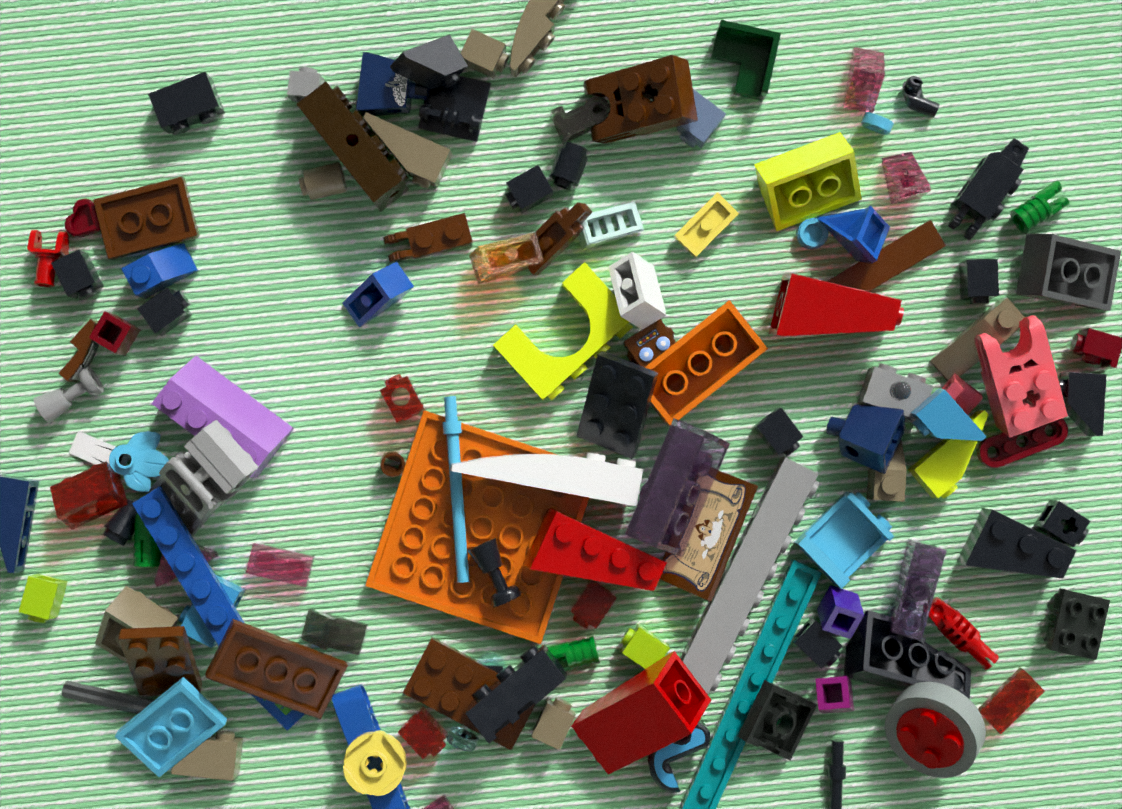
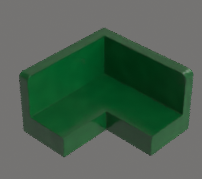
M725 20L720 21L711 59L740 65L734 95L764 101L768 94L781 33Z

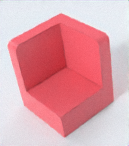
M955 373L941 388L948 392L967 415L983 399L980 392Z

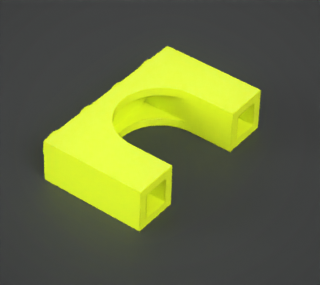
M585 262L562 282V287L585 311L590 323L588 340L578 352L566 357L549 356L540 351L516 324L493 344L497 351L543 401L547 397L551 401L555 399L565 389L562 383L570 376L574 380L577 379L588 369L585 363L592 356L597 358V354L601 351L607 352L611 348L607 343L614 336L621 339L633 328L629 321L620 316L615 295Z

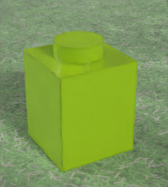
M42 574L28 576L18 612L27 614L28 620L38 623H46L47 620L58 617L68 581Z
M638 624L634 630L629 627L620 640V643L623 645L621 648L622 654L645 669L665 657L670 649L667 643Z

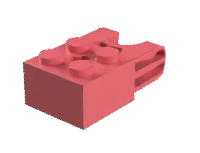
M1035 315L1025 317L1019 322L1020 339L1015 348L1010 351L1002 352L998 341L987 333L979 334L974 339L982 368L981 375L995 425L1009 438L1068 416L1043 323Z

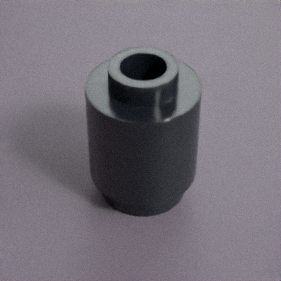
M564 142L563 147L559 148L549 175L554 179V185L566 190H570L572 186L579 185L588 159L586 157V148L571 142Z

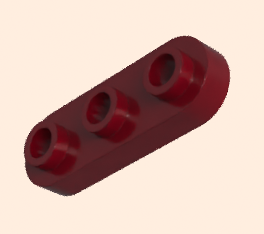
M1062 418L1011 438L1003 432L982 440L978 445L977 457L987 467L998 468L1061 444L1068 435L1067 423ZM1047 425H1051L1053 428L1051 436L1045 433ZM1018 436H1022L1025 439V444L1022 447H1019L1016 443ZM990 447H994L997 451L994 458L988 455Z

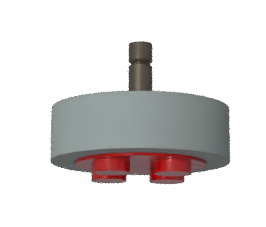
M920 682L905 688L892 705L885 720L886 736L897 756L916 771L939 778L954 777L966 772L974 763L986 736L984 720L971 700L958 690L936 682Z

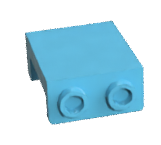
M846 491L794 541L810 560L841 589L850 581L848 577L880 546L894 538V535L889 531L892 528L890 523L880 514L875 517L868 509L871 504L859 492L854 495L852 492Z

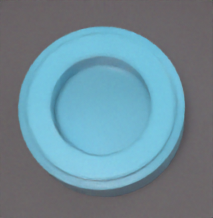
M865 112L861 121L863 127L883 135L890 134L894 125L889 119L870 112Z
M809 218L799 225L796 237L802 247L814 250L821 247L827 241L828 230L817 218Z

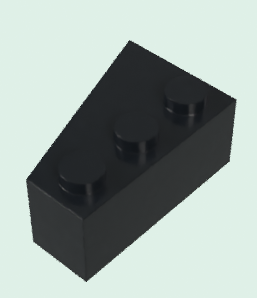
M982 508L956 563L965 566L1063 579L1077 550L993 509Z
M545 644L538 649L535 645L529 648L520 656L523 660L514 668L511 665L506 666L496 675L498 681L490 687L485 683L471 695L474 699L471 701L465 714L489 744L497 738L495 736L497 732L509 723H515L520 718V714L533 704L536 705L566 680L567 672Z

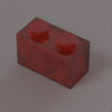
M107 461L93 465L88 470L73 477L65 478L60 483L50 487L56 515L71 530L128 504L120 474L116 473Z

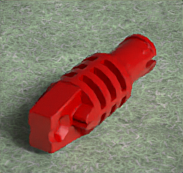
M938 597L934 598L924 608L938 630L959 651L968 652L984 670L992 667L986 657L994 664L997 662L999 655L994 653L980 639V632L958 610H955Z

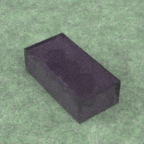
M673 418L648 481L641 488L640 500L625 535L657 549L683 557L730 443L703 429Z

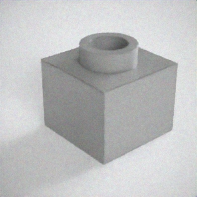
M300 67L299 71L290 70L287 95L292 101L300 102L322 85L325 80L314 68Z

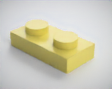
M717 192L674 235V238L696 258L739 213Z

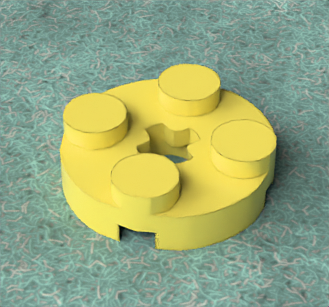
M381 730L366 732L355 738L348 746L344 757L343 773L346 781L355 791L364 795L366 793L382 796L393 791L401 782L407 767L406 754L400 742L392 735ZM368 757H380L382 759L380 764L382 770L378 771L375 768L369 770L367 767L370 763Z

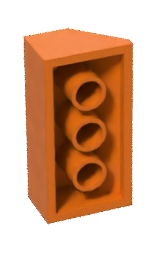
M730 300L645 366V368L658 373L650 405L667 426L671 427L768 349Z

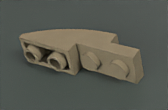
M530 0L519 21L511 51L510 70L511 75L515 78L520 72L523 74L527 73L535 63L533 57L540 49L545 51L555 38L553 35L554 23L549 19L555 20L565 8L563 4L565 0Z

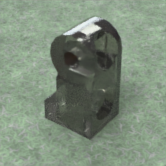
M594 96L588 99L584 106L565 113L563 106L551 110L550 117L562 144L591 132L593 126L605 121L610 113V104L605 98Z

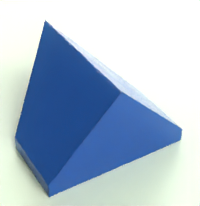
M871 205L865 209L817 218L856 261L867 263L877 261L890 226Z

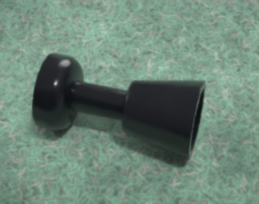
M496 538L468 550L483 574H489L496 589V593L490 599L493 608L522 595L517 586H507L499 567L503 564Z

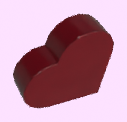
M85 198L78 200L74 204L73 214L69 215L65 221V229L70 235L80 238L101 232L93 201Z

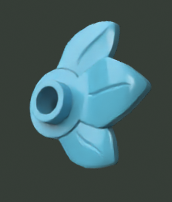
M151 431L137 433L132 436L128 444L119 445L110 453L109 464L116 473L123 475L127 486L134 491L149 492L151 487L150 477L161 476L159 474L160 470L169 461L165 455L156 450L161 436L159 433ZM120 455H130L131 463L127 466L121 465L119 463Z

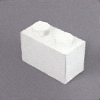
M631 252L608 267L619 313L622 318L643 330L667 315L653 265L634 252Z

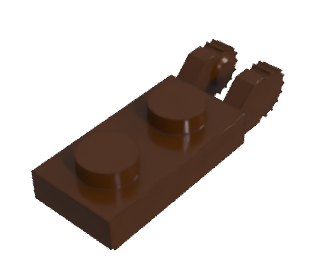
M465 213L410 227L406 231L383 237L385 244L392 245L409 239L411 246L410 250L396 251L388 255L390 263L410 258L419 259L473 244Z

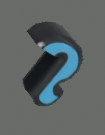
M699 720L692 734L647 756L650 774L654 782L661 789L669 793L680 792L669 763L708 747L710 732L705 723Z

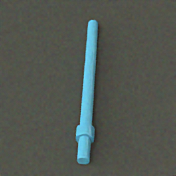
M456 396L444 397L445 422H442L443 434L447 436L457 583L469 582L462 473L450 470L452 463L461 462L459 433H462L461 421H458Z

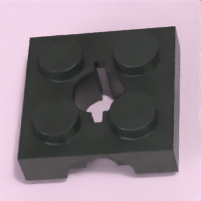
M764 680L738 737L749 744L757 747L761 746L791 761L817 704ZM782 716L781 722L776 725L778 719Z

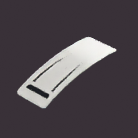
M78 431L69 453L115 472L109 464V456L116 446ZM120 455L119 463L126 466L130 455Z

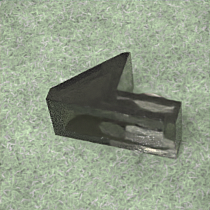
M309 609L301 639L324 650L333 648L360 655L368 624Z

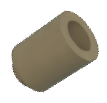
M340 162L303 170L304 177L299 178L303 196L309 195L310 200L347 192L346 181Z

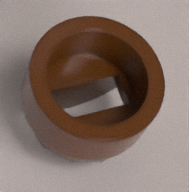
M390 451L381 457L380 468L385 475L396 477L404 471L405 460L399 453ZM390 459L399 462L398 468L384 463L385 460Z

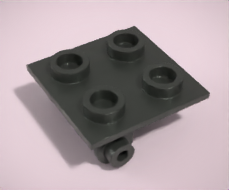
M1059 588L1058 594H1054L1055 600L1053 604V609H1057L1058 612L1050 611L1051 615L1057 617L1056 621L1048 620V623L1054 625V627L1048 626L1046 638H1044V641L1047 642L1045 648L1097 660L1110 600Z

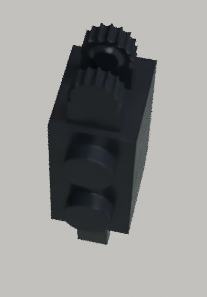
M1014 138L1000 152L990 153L979 162L951 203L959 209L949 222L948 227L954 230L961 224L966 214L969 215L974 221L966 229L964 237L970 241L984 222L990 219L994 221L999 216L1005 206L1001 202L1007 193L1012 195L1022 182L1018 177L1024 170L1021 165L1029 150L1026 145Z

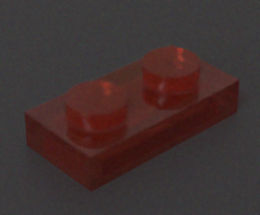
M1019 667L978 710L981 716L999 734H1002L1045 691L1023 668Z

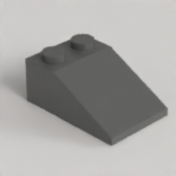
M1026 234L1016 295L1111 311L1121 251L1055 234Z

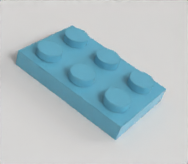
M182 677L117 731L115 737L152 772L160 777L226 724L227 718L191 683Z

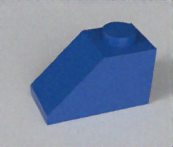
M184 243L149 253L121 268L135 296L147 299L199 271Z
M395 262L372 273L342 304L360 328L397 303L414 285L400 265Z

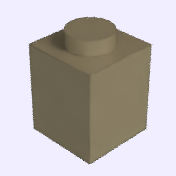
M471 29L461 51V55L469 68L493 79L497 71L503 72L509 55L506 54L505 43L474 29Z
M557 697L554 701L547 698L533 728L531 737L560 750L575 718V711L571 710L572 705Z

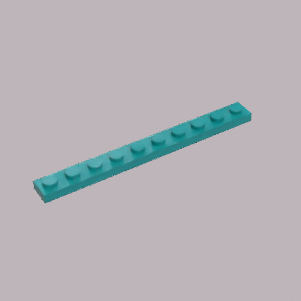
M793 559L791 560L680 809L717 808L746 743L738 737V734L764 680L773 683L822 572Z

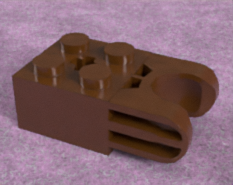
M675 55L594 77L583 83L586 95L599 96V98L607 97L610 102L609 116L605 121L591 128L592 142L606 144L698 121L688 60Z

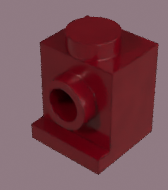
M1086 328L1079 330L1074 335L1070 350L1073 351V354L1082 356V362L1092 365H1100L1101 363L1100 368L1114 369L1117 368L1121 354L1122 337Z

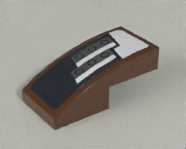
M90 319L70 341L79 351L59 372L68 382L77 383L79 381V372L90 366L98 350L99 344L89 338L98 323L97 320Z

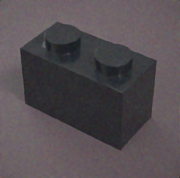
M206 72L148 94L160 127L168 134L179 135L190 130L189 126L199 122L201 124L211 123L219 118V114L225 113L213 79Z

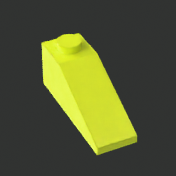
M978 410L970 418L982 431L989 414L985 410ZM943 439L907 470L931 498H939L941 496L944 499L958 488L956 483L962 479L977 441Z

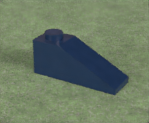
M0 475V549L7 572H23L25 570L39 481Z

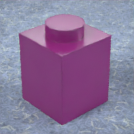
M847 676L816 679L818 710L826 714L854 711L851 679Z

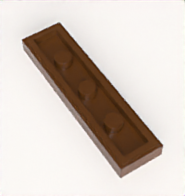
M929 220L883 247L877 261L874 263L860 261L826 282L869 292L944 248L946 244L932 221Z

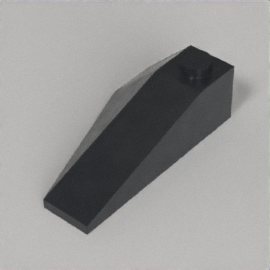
M869 610L864 612V617L846 646L843 676L867 684L901 690L920 682H936L950 686L970 699V668L945 651H938L926 643V638L920 634L914 635L902 626L903 623L896 618Z

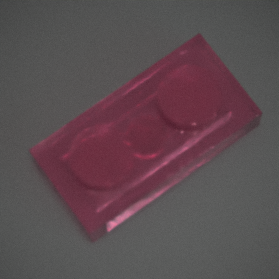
M255 542L252 545L246 573L307 587L315 556Z

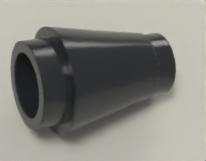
M127 499L125 504L104 525L106 529L102 534L122 546H125L128 540H132L135 532V516L137 511L132 505L134 501Z

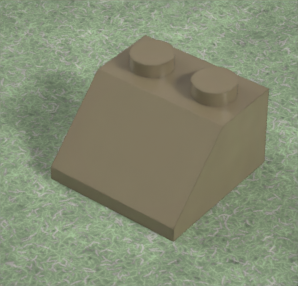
M125 586L105 610L95 644L127 663L119 642L120 629L176 626L179 617L175 616L169 609L147 599L143 593Z

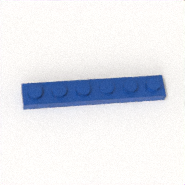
M158 487L133 502L132 505L219 646L232 619L243 623L244 621L162 487Z

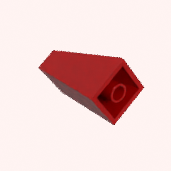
M793 273L784 274L768 334L775 336L894 331L895 326L901 324L904 308L900 307L902 302L900 299Z
M673 651L584 708L571 727L593 754L596 761L609 775L692 734L711 702V698L677 653Z

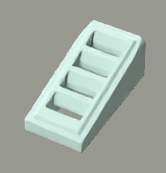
M635 201L592 212L581 223L584 229L579 233L578 239L582 250L643 232L644 228ZM626 212L631 226L629 228H626L622 213ZM611 216H614L618 231L614 230L610 218ZM598 220L603 221L606 234H602ZM589 223L591 225L594 237L591 236L590 229L588 226Z

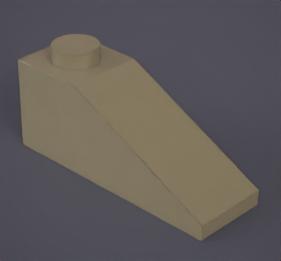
M366 112L363 117L405 171L413 177L412 182L426 189L430 185L438 188L452 157L451 150Z
M1008 298L998 300L934 356L930 363L947 381L954 373L960 377L980 361L974 340L977 335L987 333L1001 345L1019 329V322L1025 317Z

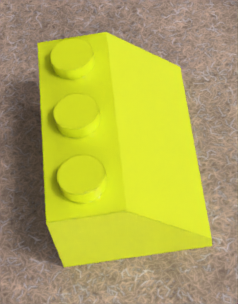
M841 132L754 164L759 189L776 231L862 200L855 153Z

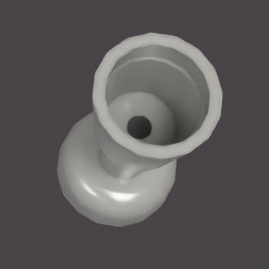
M89 366L79 372L80 382L66 390L59 388L34 398L35 406L44 420L51 424L72 406L73 399L85 392L92 396H98L104 392V387L99 377Z

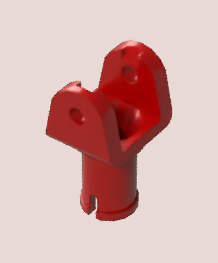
M31 230L27 249L37 258L34 285L47 288L55 287V270L51 263L69 254V235L67 232H59L55 250L42 249L41 232L39 230Z

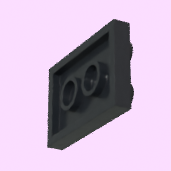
M604 351L597 354L577 437L632 459L638 450L658 373Z

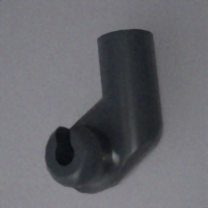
M909 77L902 86V93L907 106L911 110L934 118L940 104L924 98L921 89L923 82L919 77Z

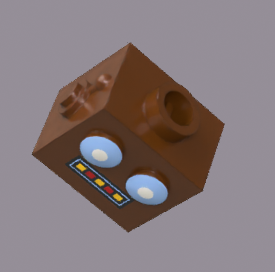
M659 319L623 342L628 351L626 356L630 362L645 367L676 343L673 336L675 334L671 327L668 328Z

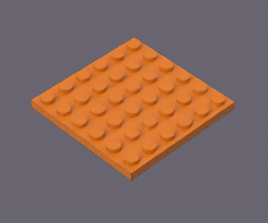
M424 410L365 586L541 644L564 575L532 570L523 563L548 509L551 508L581 522L589 497L462 473L469 582L457 583L447 436L443 434L442 422H445V417ZM461 423L462 433H459L461 462L483 457L512 454H555ZM496 538L503 564L499 568L507 586H517L522 594L493 608L490 600L491 596L496 593L488 573L483 574L468 550Z

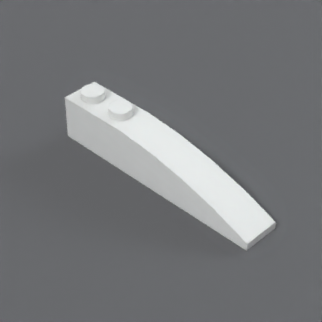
M589 452L587 453V458L555 454H512L483 457L452 463L450 468L453 472L636 506L643 469L635 468V461L618 458L617 464L605 462V455Z

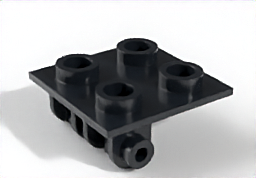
M460 76L461 80L449 88L441 85L430 89L429 99L424 100V105L420 107L418 129L478 142L491 83Z

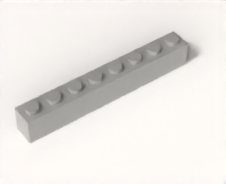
M786 457L780 458L722 574L712 602L708 601L680 657L707 694L710 690L715 691L722 678L719 672L724 662L729 664L736 651V647L733 644L738 635H744L750 623V619L747 616L751 608L756 609L762 600L764 592L761 591L765 580L770 581L776 572L778 564L774 562L779 552L784 553L790 544L792 537L788 534L793 524L798 526L804 516L805 509L802 506L806 498H812L818 488L819 482L816 481L818 473Z

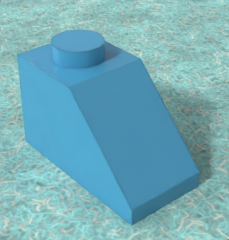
M937 389L911 412L916 419L912 423L923 436L930 434L932 437L941 439L982 441L987 437L945 389Z

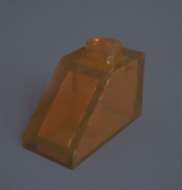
M535 232L478 246L469 255L478 284L505 278L544 262Z

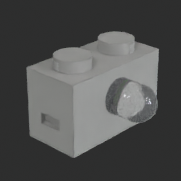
M879 363L878 367L869 368L857 403L868 406L903 409L905 419L915 421L916 419L911 412L931 395L933 386L925 383L926 378L916 374L908 373L907 377L896 374L897 369L889 365Z

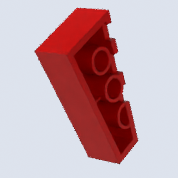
M549 508L523 564L532 570L654 591L667 562Z

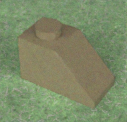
M900 440L885 474L868 467L866 499L905 502L907 470L902 440Z
M217 731L216 735L209 737L172 767L171 774L233 781L240 773L243 738L235 737L234 732Z

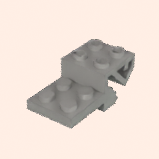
M217 420L203 428L184 445L188 452L172 457L159 472L161 476L148 492L150 493L158 487L163 488L191 536L196 534L220 505L238 492L258 468L251 455L241 448L233 439L231 433Z

